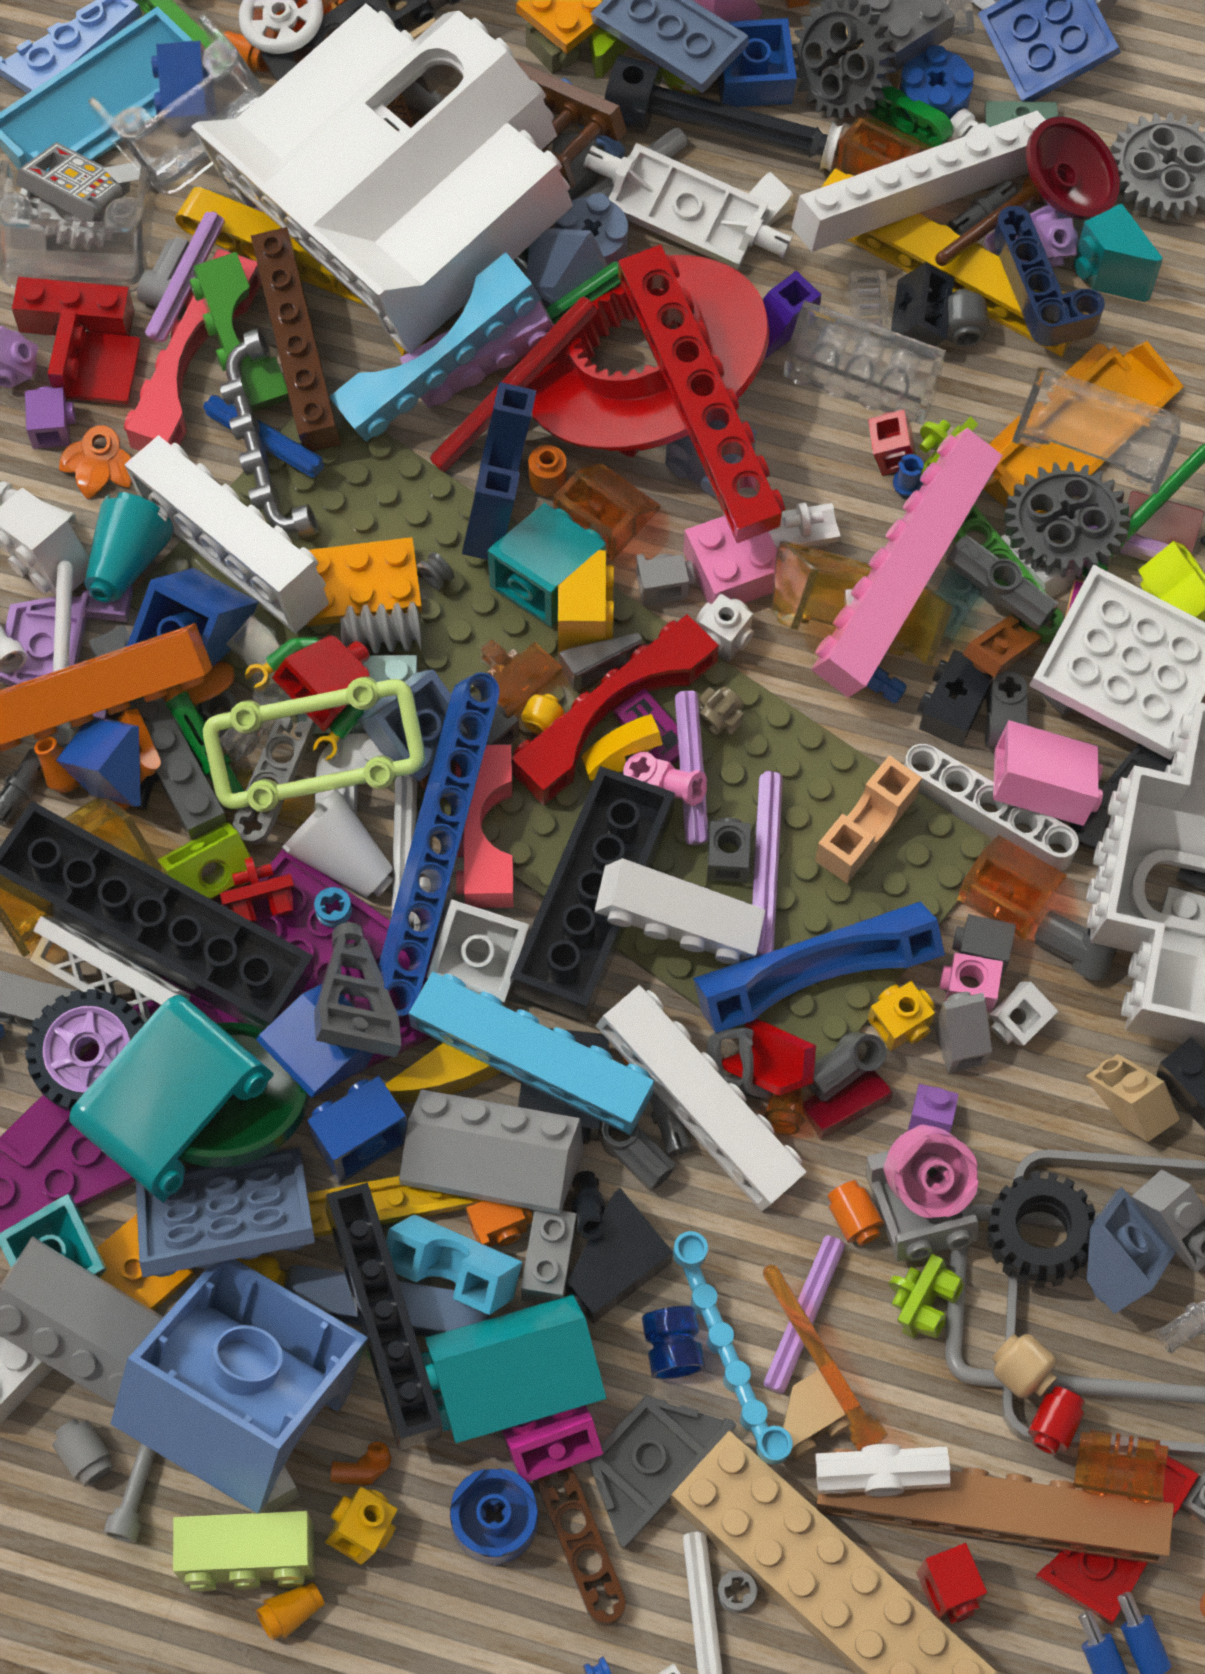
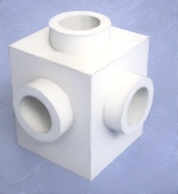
M720 594L713 604L707 602L696 619L699 626L719 645L718 656L727 662H730L739 649L743 650L748 645L754 634V630L751 629L753 613L740 600L735 598L729 599L723 594Z

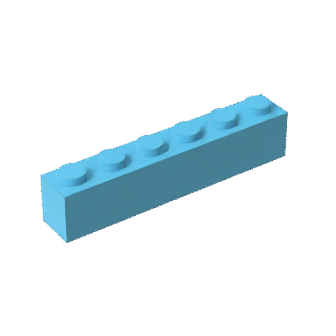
M432 971L409 1012L410 1026L629 1135L632 1134L654 1091V1080L649 1078L650 1074L645 1069L634 1064H628L627 1066L612 1060L613 1056L603 1048L594 1045L588 1048L576 1042V1038L564 1029L555 1027L551 1030L539 1024L538 1018L525 1010L518 1009L517 1012H514L502 1006V1001L496 996L484 991L478 994L465 988L466 984L456 976L451 974L441 976Z

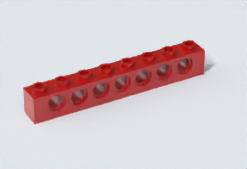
M660 244L618 260V277L736 543L780 527L782 512L785 511L782 496L778 489L772 490L767 481V478L770 477L767 463L762 455L756 456L751 444L755 443L750 425L747 421L742 423L736 412V410L740 409L736 394L732 388L726 389L721 377L724 376L722 363L717 354L711 356L706 345L710 342L707 330L702 321L696 323L691 312L695 310L693 299L687 288L681 289L677 278L680 277V273L672 255L667 257ZM654 288H661L667 293L662 296H654L649 291ZM668 321H677L681 326L677 329H669L664 324ZM683 354H692L697 359L687 363L681 361L678 357ZM698 387H706L712 392L706 396H699L693 390ZM720 420L727 426L723 429L715 430L709 427L708 423ZM727 454H737L742 460L738 463L730 464L723 457ZM749 487L758 494L751 498H745L738 491Z

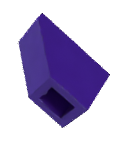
M797 270L772 288L763 299L770 328L769 344L764 360L819 317L822 294Z

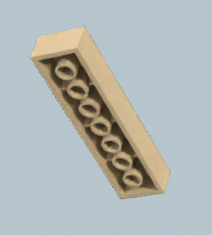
M730 1430L671 1494L670 1505L696 1529L700 1532H705L708 1540L742 1571L750 1574L756 1584L855 1674H995L997 1672Z

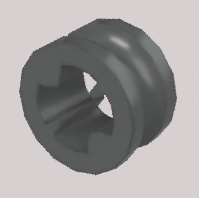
M431 552L428 555L427 562L421 561L417 564L421 576L435 590H441L444 587V581L450 582L455 578L449 564L436 552Z

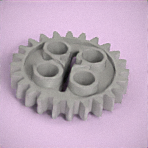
M1156 112L1153 114L1151 122L1140 116L1137 126L1129 122L1125 132H1118L1116 142L1112 143L1110 151L1119 171V192L1125 191L1122 199L1123 203L1134 200L1135 212L1143 206L1148 208L1147 217L1149 218L1155 211H1160L1162 220H1166L1168 212H1173L1176 219L1181 220L1184 210L1192 217L1195 216L1197 207L1205 210V131L1202 133L1198 131L1200 121L1190 126L1187 125L1186 115H1183L1178 122L1174 121L1172 112L1168 113L1166 120H1161Z

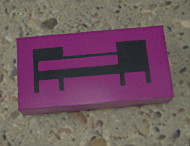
M644 688L614 709L613 716L621 725H624L637 718L652 714L659 729L663 745L652 748L648 753L652 754L656 759L668 761L673 765L679 761L677 725Z

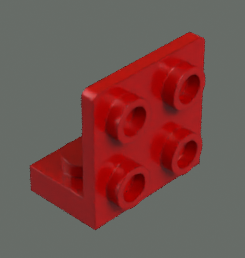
M61 309L47 372L51 387H63L65 397L68 399L127 405L130 399L141 346L140 338L86 331L85 327L80 325L77 311Z

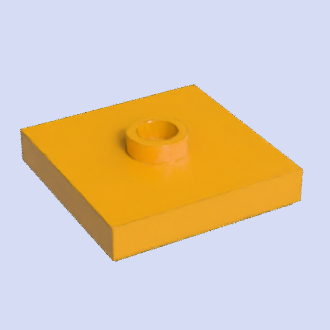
M137 1214L97 1247L107 1268L100 1278L153 1311L195 1276L194 1271L188 1268L178 1270L174 1274L165 1277L154 1275L143 1278L139 1263Z

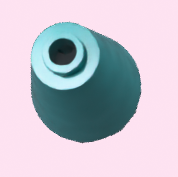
M119 492L117 498L110 499V495H107L100 505L84 581L90 596L95 600L104 603L119 600L170 542L174 532L173 523L169 517L165 522L158 515L160 508L153 502L138 495Z

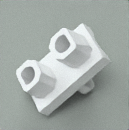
M805 502L798 503L796 509L782 512L780 527L768 531L779 554L791 553L793 549L811 546L814 548L827 547L829 543L840 542L841 538L835 519L833 503L807 507Z

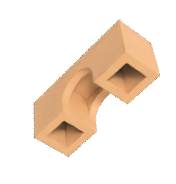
M889 755L866 783L863 795L848 816L841 814L820 840L815 862L848 884L916 799L922 777Z

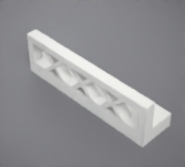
M41 916L33 930L40 934L42 938L30 959L31 962L83 992H87L88 989H97L99 992H103L98 988L105 986L106 992L116 996L113 983L117 981L123 982L135 990L137 999L127 1003L132 1007L139 1005L140 1012L137 1011L144 1023L150 1018L147 1002L154 1000L162 1005L167 999L176 995H182L188 1000L191 996L140 965L53 917ZM52 943L67 950L69 961L55 964L45 958ZM88 962L100 969L103 980L91 984L83 979L80 963ZM71 966L73 974L64 968Z

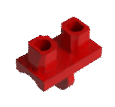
M252 857L244 859L247 870L232 874L235 886L251 882V885L220 893L224 907L253 923H256L257 919L252 903L267 898L273 918L294 913L292 892L295 891L291 874L259 882L258 879L274 875L272 866L267 864L255 868Z

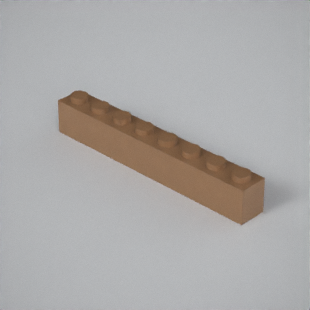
M838 1448V1449H834V1450H833V1453H836V1452H855V1451L850 1450V1449ZM967 1467L963 1468L962 1472L950 1471V1487L907 1489L899 1495L888 1497H873L866 1495L864 1492H850L843 1494H818L817 1510L824 1515L1159 1565L1166 1564L1170 1553L1174 1503L1163 1502L1164 1498L1162 1496L1151 1493H1139L1137 1498L1119 1496L1120 1491L1110 1487H1094L1092 1492L1076 1489V1485L1068 1481L1052 1480L1049 1485L1032 1483V1478L1026 1475L1007 1474L1006 1479L990 1477L988 1476L989 1472L983 1469Z

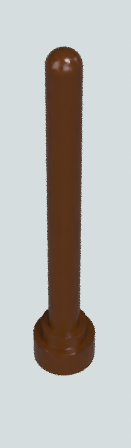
M1030 175L1025 178L1022 190L938 252L935 256L936 263L939 266H946L994 230L999 213L1008 206L1023 208L1030 202H1043L1044 199L1036 190Z

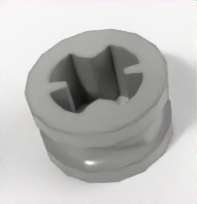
M734 1570L728 1572L722 1577L718 1585L717 1597L719 1603L725 1610L731 1613L747 1611L752 1607L757 1596L755 1580L744 1571ZM734 1580L741 1581V1587L743 1588L746 1585L749 1589V1593L743 1596L742 1603H733V1596L728 1599L725 1595V1590L731 1589L732 1581Z

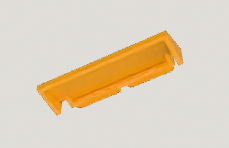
M1148 341L1129 349L1123 356L1115 346L1109 349L1103 344L1092 346L1047 389L1046 394L1050 401L1047 406L1039 402L1030 404L988 443L1003 456L992 473L994 477L985 484L983 489L1007 508L1008 496L1014 495V486L1016 484L1024 486L1026 474L1037 479L1038 467H1042L1047 473H1051L1053 463H1057L1061 471H1066L1069 462H1073L1075 471L1080 472L1086 464L1089 466L1088 475L1093 474L1184 387L1183 384ZM1044 510L1035 511L1040 514L1048 513Z

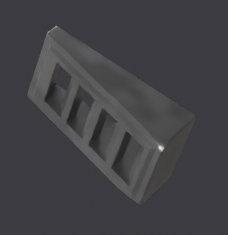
M638 633L561 651L559 652V668L573 691H578L603 678L613 668L617 667L620 669L628 663L632 653L642 645V638Z

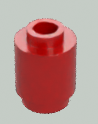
M1058 1386L1053 1387L1050 1394L1044 1395L1028 1429V1434L1034 1439L1032 1444L1037 1449L1050 1455H1056L1057 1451L1067 1452L1085 1414L1082 1410L1085 1401L1068 1389Z

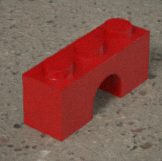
M18 277L12 311L19 332L56 336L61 309L77 311L80 324L85 326L90 332L130 336L135 310L129 287Z

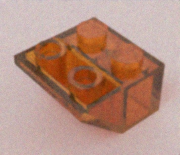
M858 117L839 140L837 169L845 174L856 176L933 147L876 119Z
M602 463L577 470L553 496V509L559 508L564 510L572 517L576 524L586 530L592 529L602 536L605 543H607L606 557L612 561L660 510V504Z
M997 835L982 851L962 881L957 900L989 919L1016 924L1014 934L1026 940L1065 881L1067 875L1002 836Z

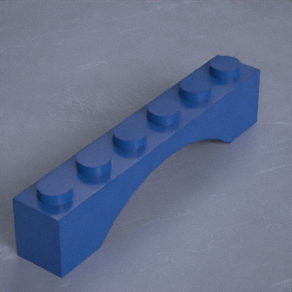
M920 901L695 977L693 980L702 1014L714 1032L718 1033L755 1020L766 1009L782 998L817 982L865 970L909 968L944 956L945 952L938 920Z

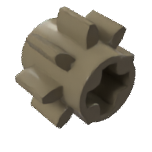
M709 687L698 698L700 724L709 733L718 735L725 730L731 735L743 723L741 718L744 716V713L741 710L744 708V703L733 690L722 687L715 692Z

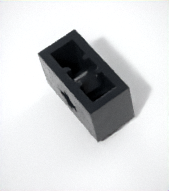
M925 262L898 279L889 341L917 357L945 341L949 323L948 298L953 293L954 278Z
M954 649L948 662L941 660L934 673L932 681L936 682L937 685L933 693L931 694L926 691L917 709V713L922 715L919 730L962 748L992 686L994 677L979 671L970 659L964 656L962 652ZM953 694L957 696L956 700L951 698Z

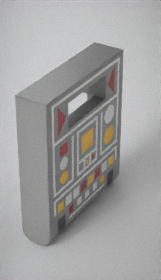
M55 142L22 166L18 171L16 180L17 186L86 222H91L97 215H102L120 201L122 196L126 195L130 190V182L117 183L103 169L106 167L58 142Z

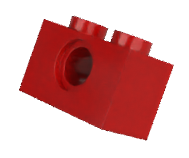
M967 1543L925 1558L916 1572L933 1614L940 1621L948 1618L951 1625L974 1616V1612L980 1609L979 1603L987 1594Z

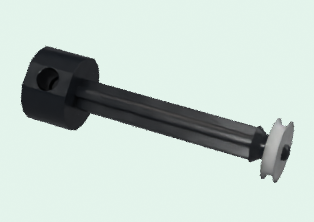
M620 54L615 60L604 99L620 106L625 126L628 129L645 133L654 114L807 155L808 158L820 155L822 160L819 172L826 168L830 174L832 173L837 156L842 153L843 144L841 139L845 122L842 126H837L833 120L829 134H823L818 127L802 125L661 87L663 70L660 65Z

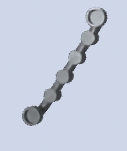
M260 328L244 333V342L235 346L228 355L226 362L228 381L220 384V391L225 403L228 406L235 404L238 416L231 418L229 423L237 441L245 440L247 452L239 454V460L244 473L247 476L254 474L257 487L249 489L252 505L258 510H264V514L272 527L279 526L286 533L298 532L302 538L318 533V523L310 505L306 504L292 509V518H286L281 515L278 507V493L271 481L268 470L269 460L265 450L262 448L258 434L260 433L259 424L250 405V391L241 372V364L246 357L250 356L254 362L270 357V350L265 335Z

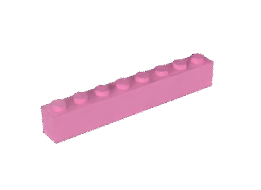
M969 428L964 429L955 437L951 434L948 435L937 449V453L940 455L937 462L931 463L920 477V481L923 483L919 491H914L903 505L906 513L902 520L899 518L888 530L885 536L889 539L885 548L881 547L871 558L868 566L872 570L869 575L862 577L851 592V595L854 597L850 606L846 605L836 616L833 624L837 628L832 636L828 635L815 651V654L819 657L811 670L848 698L867 686L1003 456Z

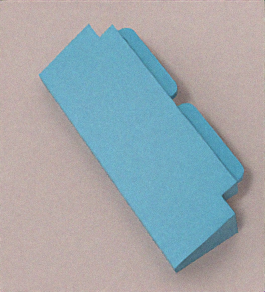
M157 6L1 111V149L18 170L55 142L95 161L117 146L121 141L122 134L128 130L138 131L160 116L156 113L154 94L160 92L159 78H154L151 63L152 56H157L156 44L192 41V39Z

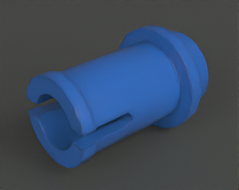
M907 454L902 457V462H899V471L893 478V488L903 497H910L914 491H919L923 485L920 477L924 464L922 459L914 454Z

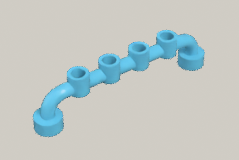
M684 1232L675 1241L673 1257L677 1264L683 1267L693 1292L690 1301L691 1309L694 1313L704 1318L709 1330L707 1346L713 1353L719 1354L725 1367L723 1376L724 1386L727 1390L736 1393L742 1407L740 1423L745 1430L753 1433L757 1442L756 1450L758 1456L768 1464H780L789 1457L792 1450L793 1442L791 1435L780 1426L768 1427L766 1422L767 1408L764 1403L756 1399L749 1383L751 1376L750 1368L746 1363L740 1361L732 1343L734 1331L729 1324L723 1322L716 1306L717 1292L714 1287L706 1283L700 1268L707 1256V1241L697 1232Z

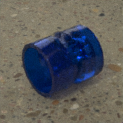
M667 1307L651 1311L642 1316L645 1342L653 1346L648 1351L652 1378L673 1379L685 1377L705 1369L702 1344L694 1340V1337L699 1334L694 1307Z

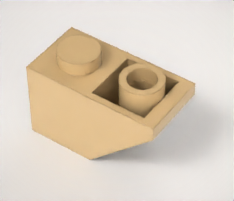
M1119 1054L1103 1061L1097 1069L1086 1075L1090 1085L1123 1127L1146 1142H1149L1180 1120L1165 1082Z
M830 1364L817 1370L792 1387L783 1428L791 1435L793 1445L790 1455L795 1460L812 1451L817 1446L814 1440L828 1432L831 1437H834L853 1424L850 1418L854 1416L857 1406Z

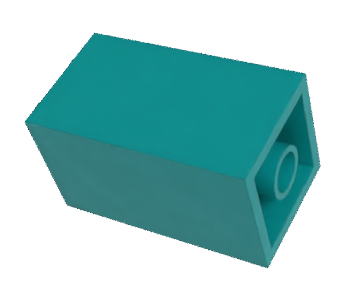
M573 1295L425 1338L428 1352L421 1353L432 1391L439 1389V1392L433 1393L443 1424L442 1431L451 1430L455 1444L607 1399L586 1318Z

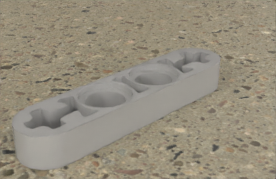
M306 713L304 714L308 720L306 722L299 721L294 731L297 737H301L300 741H297L290 735L281 734L282 730L290 734L293 727V721L290 717L276 719L246 791L254 782L261 779L274 780L278 784L293 782L316 727V724ZM285 743L294 748V755L287 763H277L272 757L273 750L279 744ZM281 800L278 806L270 810L268 814L265 812L259 813L257 821L262 828L260 831L253 830L250 835H247V830L243 823L244 821L251 822L256 814V810L251 806L237 810L233 827L237 830L244 843L258 845L267 840L284 800Z

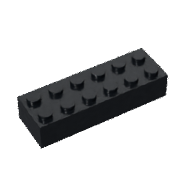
M599 767L510 976L511 994L585 1022L588 1021L626 927L609 923L607 916L594 912L604 868L606 865L622 858L651 868L674 812V792L605 767Z

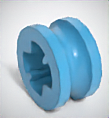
M329 887L320 891L316 896L314 906L316 917L321 924L326 927L335 928L342 923H347L351 917L352 908L350 898L344 890L337 887ZM335 900H338L342 911L334 910L331 915L327 914L325 903L332 905Z

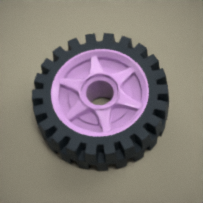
M88 989L87 992L80 990L70 992L71 995L67 997L61 995L55 999L56 1003L49 1006L47 1004L41 1010L43 1013L39 1019L35 1018L32 1023V1033H28L26 1040L28 1044V1050H25L28 1062L27 1068L41 1093L52 1103L64 1110H72L78 1099L145 1024L131 1005L112 993ZM89 1043L99 1045V1053L94 1060L88 1062L80 1060V1051L85 1045Z

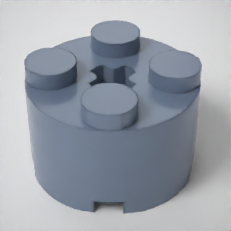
M594 193L590 196L573 200V207L555 222V229L591 231L608 265L627 257L628 221L626 215L605 194Z

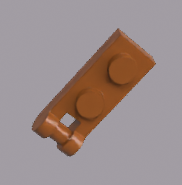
M1009 615L971 641L963 655L970 659L979 671L996 677L1026 654L1028 656L1031 655L1040 644L1042 636L1033 630L1028 632L1020 626V620L1013 615Z

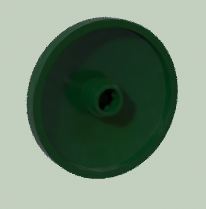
M237 1022L216 1024L267 1066L275 1075L269 1080L265 1090L255 1098L241 1100L233 1094L178 1157V1159L206 1167H230L255 1161L282 1146L295 1133L305 1116L309 1094L256 1041L263 1030L251 1024Z

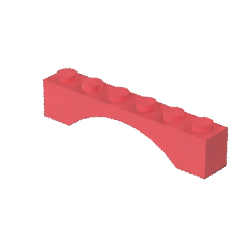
M217 249L213 259L231 253L221 249ZM239 255L238 257L250 288L249 296L239 304L233 318L248 311L262 284L257 261ZM192 291L187 298L186 311L182 319H177L172 327L171 341L167 349H162L157 356L156 370L151 380L147 379L141 388L140 401L136 409L131 410L126 417L124 430L127 433L130 447L141 451L158 435L170 445L177 443L180 446L187 433L181 404L183 380L190 361L199 347L209 337L202 317L203 314L207 313L203 299L196 301Z

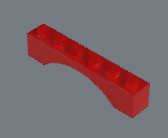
M688 614L678 622L675 620L670 621L662 628L656 640L650 645L643 644L639 646L630 656L628 663L620 669L616 667L610 670L601 680V685L591 693L586 691L578 696L573 702L571 709L562 717L555 719L552 725L545 728L546 730L534 740L530 741L528 739L522 742L514 750L513 757L511 758L512 774L543 806L546 805L573 782L576 763L585 742L595 727L611 711L644 688L649 692L667 687L691 685L717 663L719 645Z

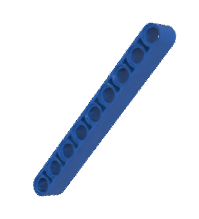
M480 672L473 674L456 684L452 691L380 957L378 969L384 981V989H387L388 993L392 989L399 995L400 1004L396 1009L398 1017L409 1014L421 992L496 710L500 689L498 682L488 673ZM471 685L480 691V702L474 700L471 696ZM461 722L470 728V740L461 734ZM451 760L459 764L461 768L460 778L451 772ZM441 797L450 803L451 813L449 816L444 814L440 808ZM431 835L440 841L441 851L439 854L435 853L430 847ZM421 873L430 880L431 888L429 893L420 887L419 877ZM411 912L417 914L420 919L418 931L414 930L409 924ZM401 950L409 956L410 966L408 970L403 969L399 964L398 955Z

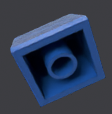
M195 568L151 579L127 646L196 623L212 667H214L246 636L259 601Z

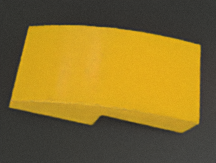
M652 714L637 718L611 731L593 744L581 756L590 781L595 779L600 766L616 772H622L626 763L625 756L639 752H649L652 748L663 745L659 729Z

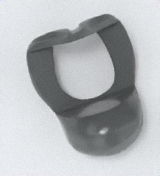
M738 1028L712 1033L707 1042V1054L716 1062L719 1068L718 1073L728 1084L733 1083L744 1095L768 1101L774 1093L753 1084L754 1060L751 1049L753 1045V1030ZM739 1038V1051L743 1066L742 1078L734 1074L726 1075L723 1069L721 1043L724 1039Z

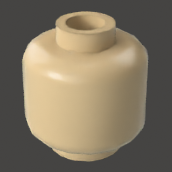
M1013 1334L992 1357V1360L996 1363L993 1370L994 1376L1019 1398H1027L1034 1392L1041 1397L1057 1380V1377L1051 1373L1057 1363L1056 1356L1031 1334H1025L1020 1337Z

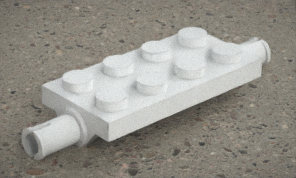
M638 143L635 144L631 154L628 157L624 156L622 159L602 151L594 145L589 150L591 153H588L583 168H588L612 179L614 187L609 200L622 209L627 220L738 270L749 246L757 245L783 258L791 243L793 236L763 224V217L767 211L768 202Z

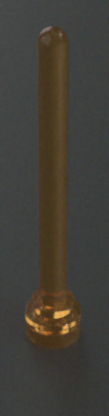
M773 1264L767 1265L763 1269V1276L851 1422L848 1428L852 1434L849 1438L857 1451H861L866 1446L879 1443L888 1436L880 1420H874L871 1414H865L779 1268Z

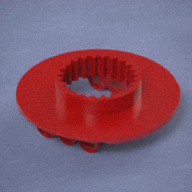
M672 255L680 273V277L677 278L681 289L687 288L693 299L695 310L691 312L696 323L702 321L707 330L710 342L706 345L711 356L717 354L724 369V376L721 377L726 389L732 388L737 399H739L759 372L769 344V319L763 300L754 285L743 274L726 264L704 257ZM622 284L592 302L598 310L597 314L526 387L537 390L532 411L533 419L551 435L577 446L619 451L627 457H634L639 450L656 448L688 436V432L658 366L646 365L642 373L631 369L627 376H623L621 371H616L610 376L608 369L599 372L597 365H593L590 358L595 356L593 347H598L601 344L600 336H608L610 334L608 329L611 326L619 328L622 319L626 318L632 321L636 316ZM654 288L649 291L654 296H662L667 293L661 288ZM668 321L664 326L670 328L674 324L676 328H679L681 324L677 321ZM683 354L678 357L681 361L687 363L697 359L692 354ZM698 387L693 390L699 396H706L712 392L706 387Z

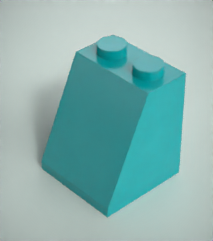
M544 503L494 543L488 550L490 587L552 628L558 621V585L598 550H606L607 554V543L596 531L592 529L586 530L576 524L572 517L564 510L559 508L555 510Z

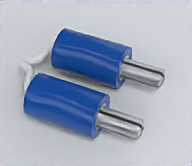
M1125 1592L1123 1595L1120 1594L1117 1599L1127 1620L1120 1628L1139 1673L1164 1674L1171 1669L1172 1665L1151 1616L1140 1614L1131 1592ZM1084 1611V1613L1079 1614L1078 1618L1088 1639L1081 1647L1092 1673L1128 1674L1112 1635L1101 1633L1092 1611Z

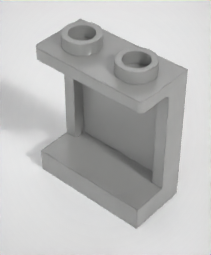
M889 1151L867 1156L866 1177L878 1211L884 1221L883 1225L897 1262L907 1259L911 1261L922 1260L933 1252L948 1248L960 1250L977 1241L979 1221L975 1214L971 1215L968 1206L960 1213L950 1217H921L903 1204L894 1195L887 1183L883 1168ZM933 1167L927 1171L931 1178L937 1173Z

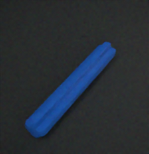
M217 395L210 396L208 401L204 403L203 408L206 410L207 416L231 429L229 420L238 416L236 407L233 404L228 406L224 399ZM257 419L260 433L258 434L264 450L310 477H317L319 472L324 469L325 464L322 462L321 456Z

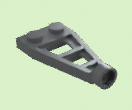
M342 923L336 926L332 932L333 950L314 1009L316 1041L363 1050L373 1054L396 1057L401 1048L399 1017L388 990L384 989L383 978L369 944L365 939L364 930L355 923ZM347 939H351V940H354V941H355L354 943H351V944H346V943H345V941H346ZM341 966L362 970L365 979L342 975ZM340 993L368 998L373 1011L338 1004Z

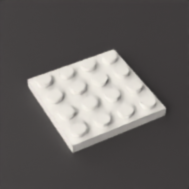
M1093 565L1029 686L1171 760L1175 754L1174 752H1169V743L1173 729H1178L1182 715L1189 714L1196 701L1201 702L1205 694V622Z

